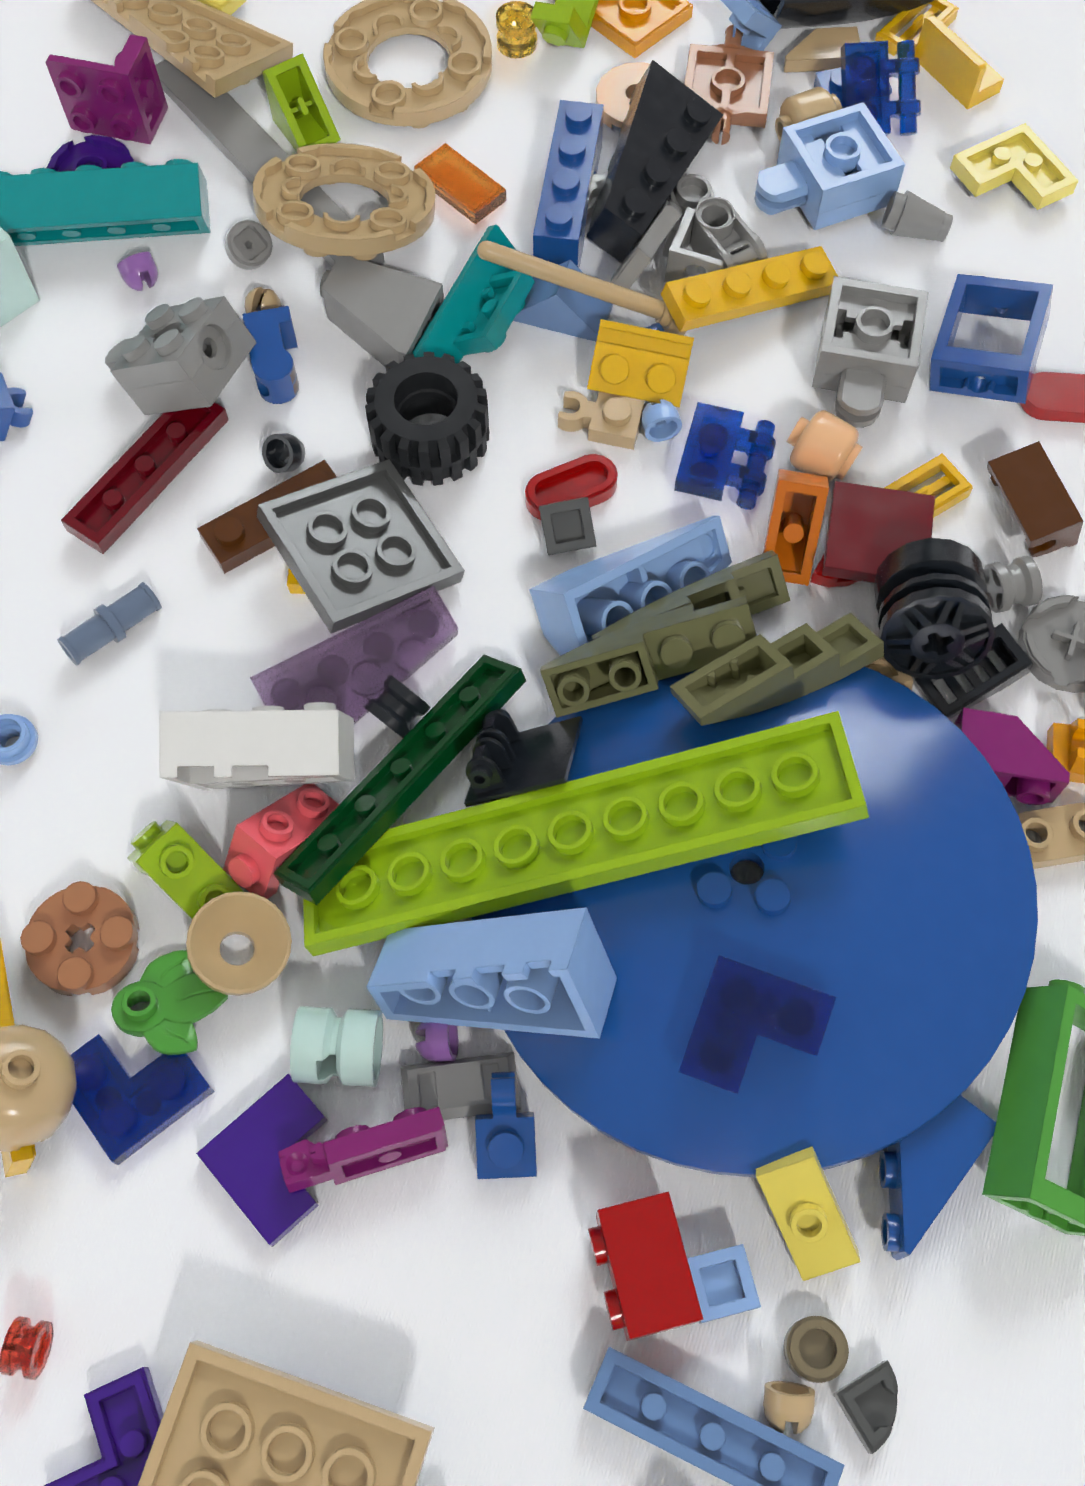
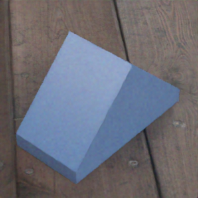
M571 260L559 264L583 273ZM532 277L535 283L525 299L524 308L515 316L513 321L596 342L600 319H609L613 304Z

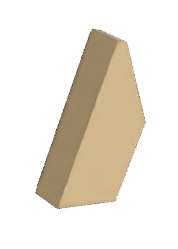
M857 26L816 28L785 56L784 73L825 71L855 64L861 69L863 52Z

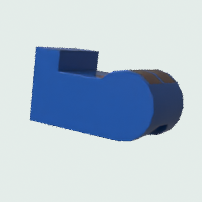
M289 306L242 314L244 325L257 342L249 354L261 397L272 404H283L291 401L299 391V381L293 358L287 351V349L298 348Z

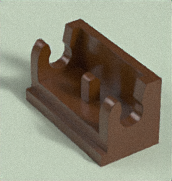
M1040 441L988 461L987 470L991 475L990 479L994 486H999L1026 537L1025 541L1029 546L1028 550L1032 557L1042 556L1078 543L1084 521Z

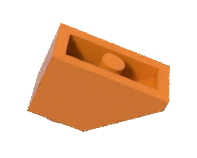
M778 469L763 553L773 550L778 555L785 582L809 585L829 492L828 477Z

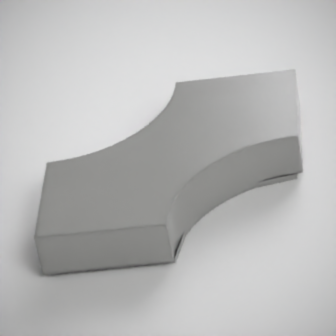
M671 199L664 203L636 245L613 274L610 283L630 289L651 262L668 233L682 216V208Z

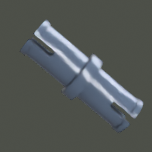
M142 582L138 587L106 607L104 604H101L93 609L94 616L66 635L59 637L57 641L65 654L77 666L82 660L114 640L116 643H119L127 637L125 633L127 630L153 612L160 610L162 606L150 587Z

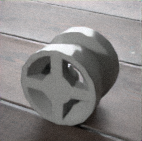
M1026 555L1015 558L1009 565H1004L1000 562L985 565L983 570L989 596L988 600L993 612L1008 611L1013 604L1018 603L1024 607L1039 604L1043 593L1040 570L1032 557Z

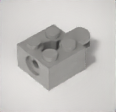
M834 276L824 315L812 387L837 391L835 401L837 417L855 428H864L872 425L879 417L884 400L906 403L919 364L928 291Z
M225 296L205 300L201 297H196L184 304L174 306L162 304L155 307L146 315V325L139 334L133 338L124 339L108 352L104 363L144 415L212 406L257 342Z

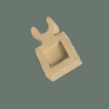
M565 391L563 408L573 409L577 412L566 413L559 411L558 428L567 432H575L586 428L588 429V441L634 450L641 425L642 411L645 408V400L599 391L596 402L588 401L579 392Z

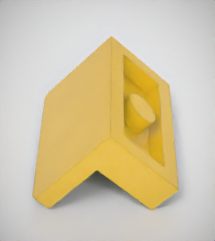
M930 15L924 19L914 59L967 110L1000 93L1004 78L953 30L947 28L935 15Z

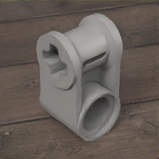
M708 197L697 204L690 240V247L693 252L722 260V269L768 258L766 248L760 237L755 232H752L728 200L721 197Z

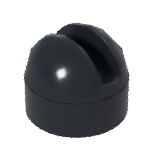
M272 434L263 443L262 456L264 463L275 473L294 471L304 462L306 454L304 444L292 434Z

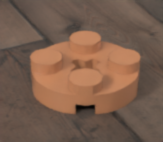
M79 881L70 884L66 889L53 894L45 900L34 912L29 924L22 930L20 940L25 950L26 961L30 970L49 989L66 996L85 993L96 995L116 986L131 971L139 952L136 945L138 941L137 930L140 931L135 913L118 894L105 887L92 886L88 882ZM88 928L95 929L90 936L91 941L94 943L91 949L85 951L78 947L73 952L70 951V946L73 943L72 937L77 931H85Z

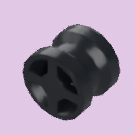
M389 675L383 682L384 691L378 698L370 699L364 708L400 737L404 738L411 731V723L415 718L425 715L431 707L399 680Z

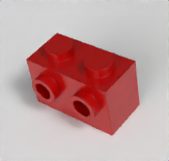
M669 1191L598 1209L596 1213L598 1226L588 1228V1234L596 1266L608 1264L614 1289L604 1291L603 1294L612 1330L624 1328L626 1340L631 1341L704 1320Z

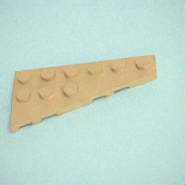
M91 0L134 35L147 37L149 46L214 98L240 85L248 84L251 80L263 75L262 71L293 58L292 42L198 0Z

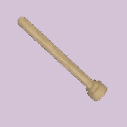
M488 240L482 241L478 245L477 253L482 260L655 318V322L661 324L664 332L683 336L687 332H679L663 299H656Z

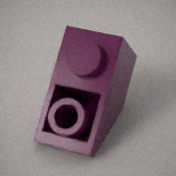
M963 707L954 724L985 757L1003 784L1008 796L1016 797L1017 801L1027 805L1053 803L1069 784L1070 773L1022 720L1015 715Z

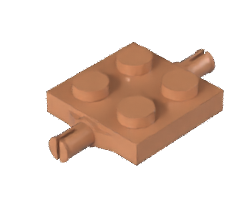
M734 25L726 28L724 44L712 46L690 44L684 82L687 87L723 114L711 135L712 141L718 144L720 131L723 132L721 145L729 142L731 125L765 128L774 52L752 50L741 46L743 32L736 28L735 37H732Z

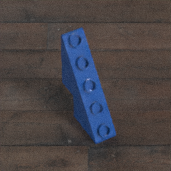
M963 1096L957 1098L938 1117L907 1138L887 1147V1151L880 1153L879 1180L882 1188L889 1189L890 1213H884L882 1216V1246L884 1251L891 1252V1256L896 1261L910 1256L994 1136L996 1122Z

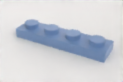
M608 1347L583 1406L584 1410L733 1486H838L845 1466L611 1347Z

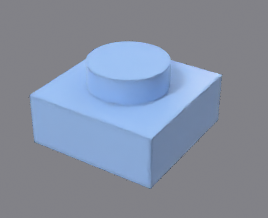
M743 1244L687 1258L704 1319L699 1324L761 1307Z

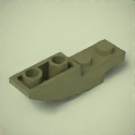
M746 596L695 610L694 605L690 604L638 621L585 643L541 666L540 672L555 715L558 718L659 689V680L698 670L757 636Z

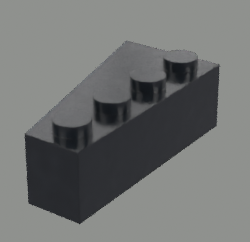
M654 60L651 61L632 93L629 102L630 107L619 133L620 138L607 169V178L600 191L586 234L587 238L620 263L625 260L723 117L721 112Z

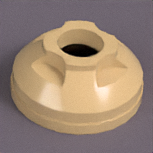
M237 891L225 893L211 899L193 917L187 932V958L193 972L202 983L212 990L225 995H247L266 988L278 978L291 954L292 938L285 916L268 899L250 892ZM242 935L248 938L254 950L251 960L238 966L224 961L220 954V944L226 937Z

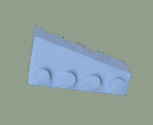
M585 907L402 929L387 935L366 987L386 1019L433 1022L455 1026L600 1039L617 977L590 914Z

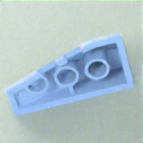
M713 515L569 569L530 588L529 591L544 637L561 656L592 641V635L634 611L680 588L727 568L732 561L720 516Z

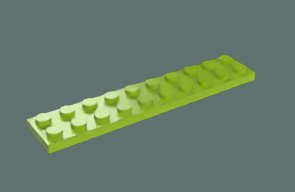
M839 711L389 828L317 906L303 898L304 947L314 957L386 939L387 935L405 928L446 924L869 818L866 801Z

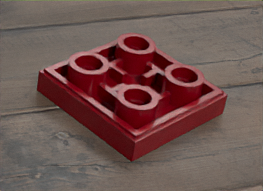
M835 481L831 496L822 575L874 583L878 567L891 552L906 543L932 538L935 496Z

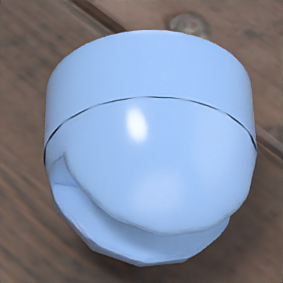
M660 399V403L651 405L650 402L642 411V427L646 438L650 441L661 442L669 440L676 436L682 428L678 410L667 400Z

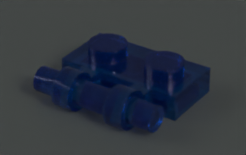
M888 40L845 43L840 48L843 108L864 102L886 136L891 133L890 118L899 119L900 136L917 134V117L921 115V100L916 99V75L920 74V59L915 58V41L905 40L898 42L897 59H889ZM889 77L898 78L899 100L890 101Z
M697 402L676 476L674 491L722 501L725 486L735 487L739 491L736 501L738 507L745 510L755 508L757 498L763 494L767 482V476L764 473L766 463L772 459L776 447V440L773 438L775 431L774 423L768 420H760L756 424L755 431L741 428L744 412ZM735 450L746 453L748 456L746 466L732 463Z

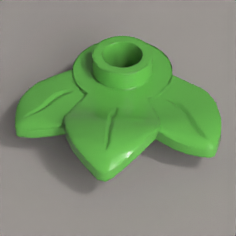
M186 950L172 951L149 963L140 981L125 986L117 993L112 1002L111 1013L116 1026L122 1032L135 1037H144L153 1050L161 1054L180 1055L194 1052L198 1049V1039L193 1024L218 1009L228 999V995L214 991L202 983L192 970ZM140 1002H150L144 1010H131L134 1005Z

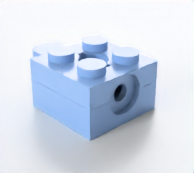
M862 102L783 127L777 165L759 171L754 200L756 206L768 215H774L800 206L815 231L887 207L894 191H898L905 163L865 103Z

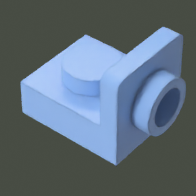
M721 0L732 12L728 18L734 25L732 37H735L737 28L743 32L741 46L752 50L764 51L782 25L759 0Z

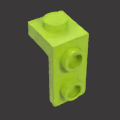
M556 0L555 4L535 1L530 18L547 43L557 46L565 45L585 48L599 0Z
M166 820L160 826L156 821H153L140 831L130 843L135 850L127 859L141 873L149 876L191 919L211 899L225 893L244 892L177 822Z

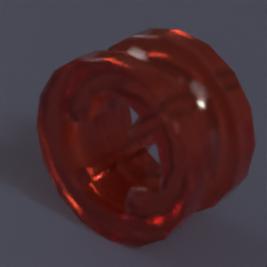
M18 1316L13 1320L1 1348L0 1372L2 1375L13 1376L18 1370H21L24 1379L36 1380L45 1368L54 1336L52 1322L40 1320L33 1326L28 1317Z

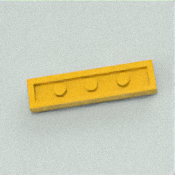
M822 246L669 281L665 283L661 296L679 332L830 295L834 276L838 277Z

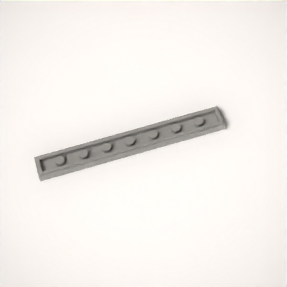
M166 59L155 65L163 91L252 184L259 169L269 160L278 157L283 162L289 157L278 143L228 92L214 98ZM320 186L305 193L301 201L310 204L314 209V214L323 218V212H326L330 218L337 221L351 220ZM384 253L377 254L374 259L367 261L382 265L385 263ZM337 255L323 257L331 267H333L338 258Z

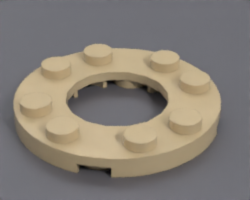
M364 0L351 7L337 19L333 25L334 33L329 42L324 43L323 48L326 78L335 97L353 114L376 123L391 126H411L420 129L427 127L431 123L439 122L464 112L484 91L492 72V43L489 32L479 16L457 0ZM404 34L423 35L436 40L447 50L449 58L448 67L443 73L442 71L438 73L437 79L422 86L414 82L411 83L412 88H404L397 81H380L377 79V75L372 74L368 67L369 56L377 45L387 39Z
M326 143L297 148V154L287 157L283 162L280 158L274 157L259 169L253 181L255 214L260 223L274 236L303 249L307 255L312 257H324L327 255L352 256L362 261L372 260L377 254L399 249L422 237L434 220L436 195L434 185L428 175L421 168L413 171L410 170L406 164L401 162L402 156L375 147L346 143ZM352 183L378 191L387 199L389 205L388 207L373 210L370 213V219L360 221V215H355L353 219L348 221H337L330 218L326 212H323V218L315 215L313 207L301 201L305 193L317 186Z

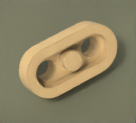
M1085 803L1043 808L1018 814L1031 852L1033 869L1085 861V832L1079 827L1080 821L1085 822ZM1026 830L1037 832L1041 837V843L1031 841L1026 835Z

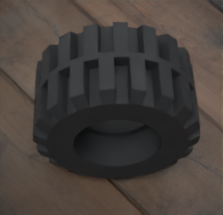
M424 352L423 357L416 358L412 353L403 356L404 361L399 364L393 360L385 365V374L378 372L372 379L373 387L367 389L365 396L367 402L365 405L366 417L375 457L379 456L380 462L390 459L403 480L411 477L412 484L423 486L424 481H433V486L443 485V479L451 477L453 481L462 478L463 469L472 471L478 465L477 457H484L487 451V441H489L488 399L481 377L478 373L471 374V366L466 362L461 361L456 364L454 356L445 353L441 358L435 357L434 352ZM424 414H440L447 417L440 422L428 425L410 422L415 417Z

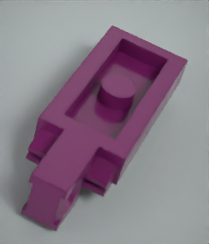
M414 1107L398 1113L394 1116L393 1121L371 1128L367 1125L351 1126L340 1131L335 1136V1139L323 1143L317 1142L314 1144L304 1139L278 1153L285 1184L289 1193L330 1180H334L335 1185H339L446 1151L448 1141L440 1107L429 1110L423 1107Z

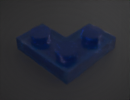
M719 955L679 1072L738 1094L757 1036L817 1057L837 997Z
M100 1034L70 1055L74 1061L77 1090L72 1104L111 1162L116 1165L121 1164L215 1092L188 1053L180 1055L162 1054L132 1077L106 1039Z

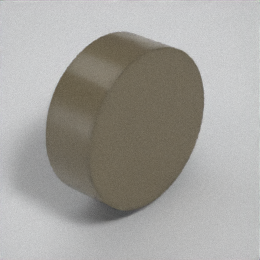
M809 1316L796 1321L789 1328L784 1339L783 1351L785 1360L792 1372L805 1381L812 1383L831 1381L842 1373L847 1364L849 1347L845 1334L835 1322L826 1317Z

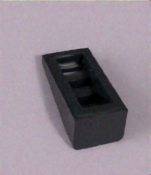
M1002 623L994 627L995 637L991 650L995 652L1006 668L999 672L986 655L979 664L990 679L982 682L973 668L962 673L974 688L968 693L964 691L954 676L942 678L957 700L948 704L934 685V682L937 680L914 678V683L927 701L948 719L960 714L963 707L971 708L1030 673L1033 665L1032 661Z

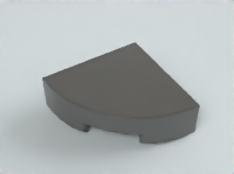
M888 1360L882 1361L833 1393L868 1454L876 1452L889 1438L897 1412L898 1384Z

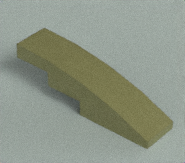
M770 550L691 583L618 620L592 635V639H597L638 621L690 604L694 605L695 610L746 596L752 616L789 602L791 600L778 555L773 550Z
M850 612L818 632L805 623L772 643L759 634L672 684L670 690L671 694L701 726L740 718L791 702L847 677L884 657V642Z

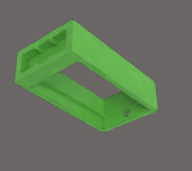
M1055 979L1050 980L1048 986L1026 987L1025 994L1018 1008L982 1195L1064 1234L1085 1236V1085L1067 1189L1045 1179L1072 1025L1085 1031V988L1072 981Z

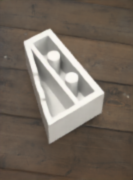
M328 702L304 704V710H285L281 706H256L252 710L159 711V778L201 790L354 782V718L340 710H336V704Z

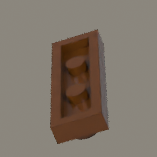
M324 459L198 527V533L225 574L275 546L257 518L258 504L325 482L337 476Z

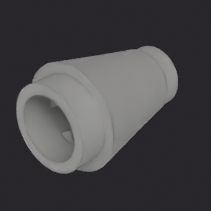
M908 190L904 194L894 191L886 207L881 227L890 230V235L944 242L950 231L953 215L945 213V211Z

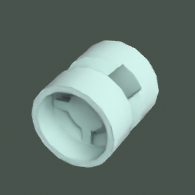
M300 1006L295 1014L291 1035L290 1073L292 1081L294 1083L327 1084L332 1076H338L343 1085L375 1087L378 1083L382 1061V1011L349 1008L343 1017H337L332 1007Z

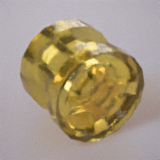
M510 1L500 6L496 12V27L498 29L496 35L497 48L506 57L514 59L524 58L531 55L537 48L536 26L530 18L533 6L527 2Z

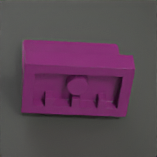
M130 34L122 51L117 54L114 66L53 54L48 56L45 64L71 129L83 133L98 134L151 145L168 110V105L147 37Z

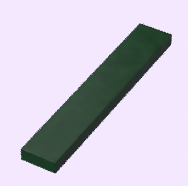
M483 655L273 873L279 883L317 906L482 729L485 715L496 709H501L526 682L522 669Z

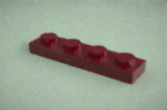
M214 402L210 407L163 413L61 519L66 531L101 554H104L229 421L226 409Z

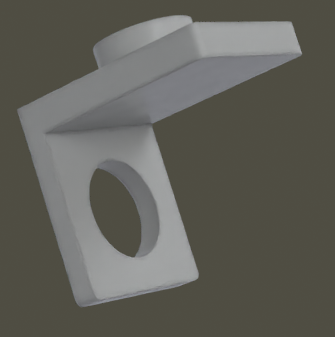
M687 207L678 230L671 229L667 235L662 254L664 257H668L664 282L691 277L686 271V267L689 265L701 266L707 272L720 270L723 267V261L687 250L691 240L695 209Z

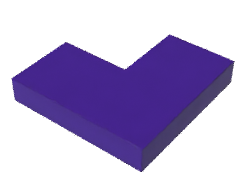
M289 1073L196 1153L265 1241L272 1247L319 1206L306 1188L289 1193L280 1166L279 1151L307 1139L327 1121L326 1117L300 1086L292 1081Z
M142 1367L84 1394L102 1458L44 1486H138L164 1415L149 1367Z

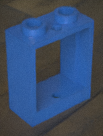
M957 274L931 357L930 391L1025 404L1049 321L1054 284ZM968 313L1030 321L1021 355L952 347L962 314Z

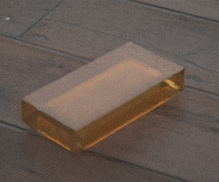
M446 143L414 166V170L421 168L428 175L434 185L435 194L475 225L507 201L506 189Z

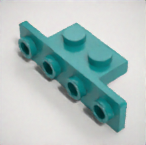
M497 224L487 227L414 349L413 354L415 358L423 357L424 352H434V356L439 358L445 353L454 356V361L458 364L465 355L482 352L490 353L497 350L504 343L506 332L515 316L524 308L525 299L535 281L529 275L482 260L478 256V245L486 240L516 250Z

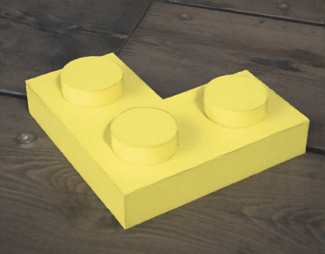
M1026 123L955 154L950 166L953 173L975 197L1012 181L1037 210L1073 194L1079 181Z

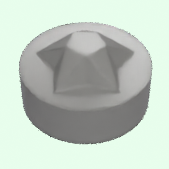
M252 220L240 221L230 229L226 236L225 250L227 256L239 268L245 270L259 268L268 260L272 253L273 243L267 229L258 222Z

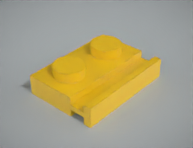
M600 319L587 389L653 403H660V399L671 402L674 407L680 408L694 338Z

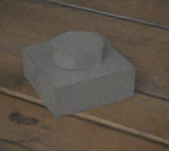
M588 496L539 505L548 556L597 546Z

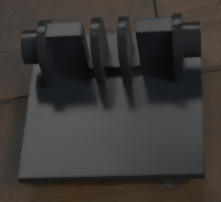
M496 709L487 713L482 722L483 730L478 734L472 750L473 757L467 763L465 770L470 782L464 802L465 806L470 807L566 783L583 722L582 717L578 716L519 732L507 711Z

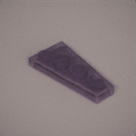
M432 586L250 677L264 706H281L285 710H304V704L334 703L336 704V710H340L354 718V724H356L369 712L364 708L370 699L378 698L384 691L383 682L389 675L403 683L458 635L459 628L436 588Z

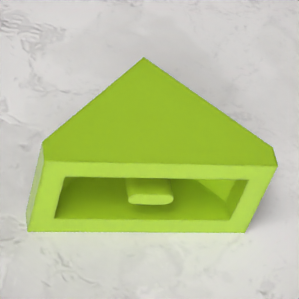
M303 53L262 71L272 119L296 152L297 148L341 141Z

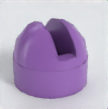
M140 252L131 255L117 264V269L129 288L143 291V280L149 288L153 287L157 282L158 271L150 252Z
M421 1022L417 1026L415 1034L425 1037L426 1040L415 1043L416 1050L422 1057L437 1062L456 1060L459 1047L457 1026L433 1022Z

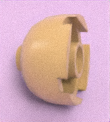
M23 1024L0 1027V1151L11 1152L20 1150L24 1146L33 1145L38 1141L41 1143L50 1138L67 1118L77 1090L74 1061L64 1044L46 1030Z

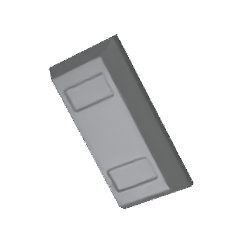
M514 1052L462 1058L455 1061L401 1066L404 1110L414 1107H423L426 1110L440 1107L443 1120L472 1117L477 1114H493L491 1073L515 1071L517 1111L521 1110Z

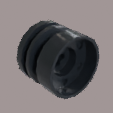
M926 538L906 543L885 558L877 569L874 582L875 603L878 612L877 623L879 638L884 642V659L897 671L921 679L937 680L957 676L977 666L990 652L995 637L987 585L980 558L968 546L951 539Z

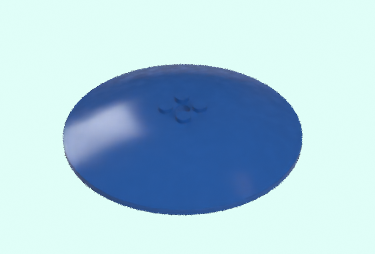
M863 667L835 683L791 702L748 716L703 726L671 694L670 690L672 684L697 670L659 680V689L558 718L555 717L549 724L581 716L583 719L567 779L568 782L839 711L869 814V818L471 917V921L587 908L617 977L600 1039L504 1030L525 1064L544 1087L571 1112L615 1141L639 1153L666 1163L711 1174L756 1177L757 1168L812 1146L823 1170L871 1156L907 1138L938 1117L969 1088L990 1062L1009 1031L1025 994L1035 955L1038 926L1037 885L1031 852L1020 818L1003 784L981 752L953 722L935 706L909 688L868 667ZM741 861H753L762 868L764 874L759 881L753 884H741L734 880L730 874L733 866Z

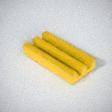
M934 0L915 9L902 11L876 33L874 45L879 48L884 45L889 46L887 51L889 54L895 56L899 52L902 54L901 61L908 64L914 59L924 19L930 15H935L948 27L956 20L959 7L947 0ZM928 4L932 5L927 12L920 14L900 37L896 36Z
M941 453L884 488L909 491L942 471L945 476L914 492L936 496L952 485H955L952 489L935 498L934 518L969 497L973 486L947 457Z

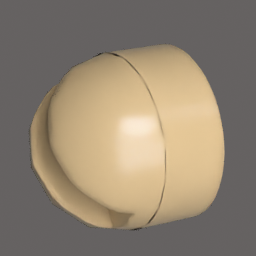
M257 287L252 289L245 297L244 308L246 313L255 312L258 305H261V310L282 307L279 297L271 289Z
M770 1381L765 1383L763 1406L765 1418L769 1425L776 1431L783 1433L787 1421L791 1422L793 1434L802 1433L810 1425L814 1414L815 1390L809 1386L789 1381Z

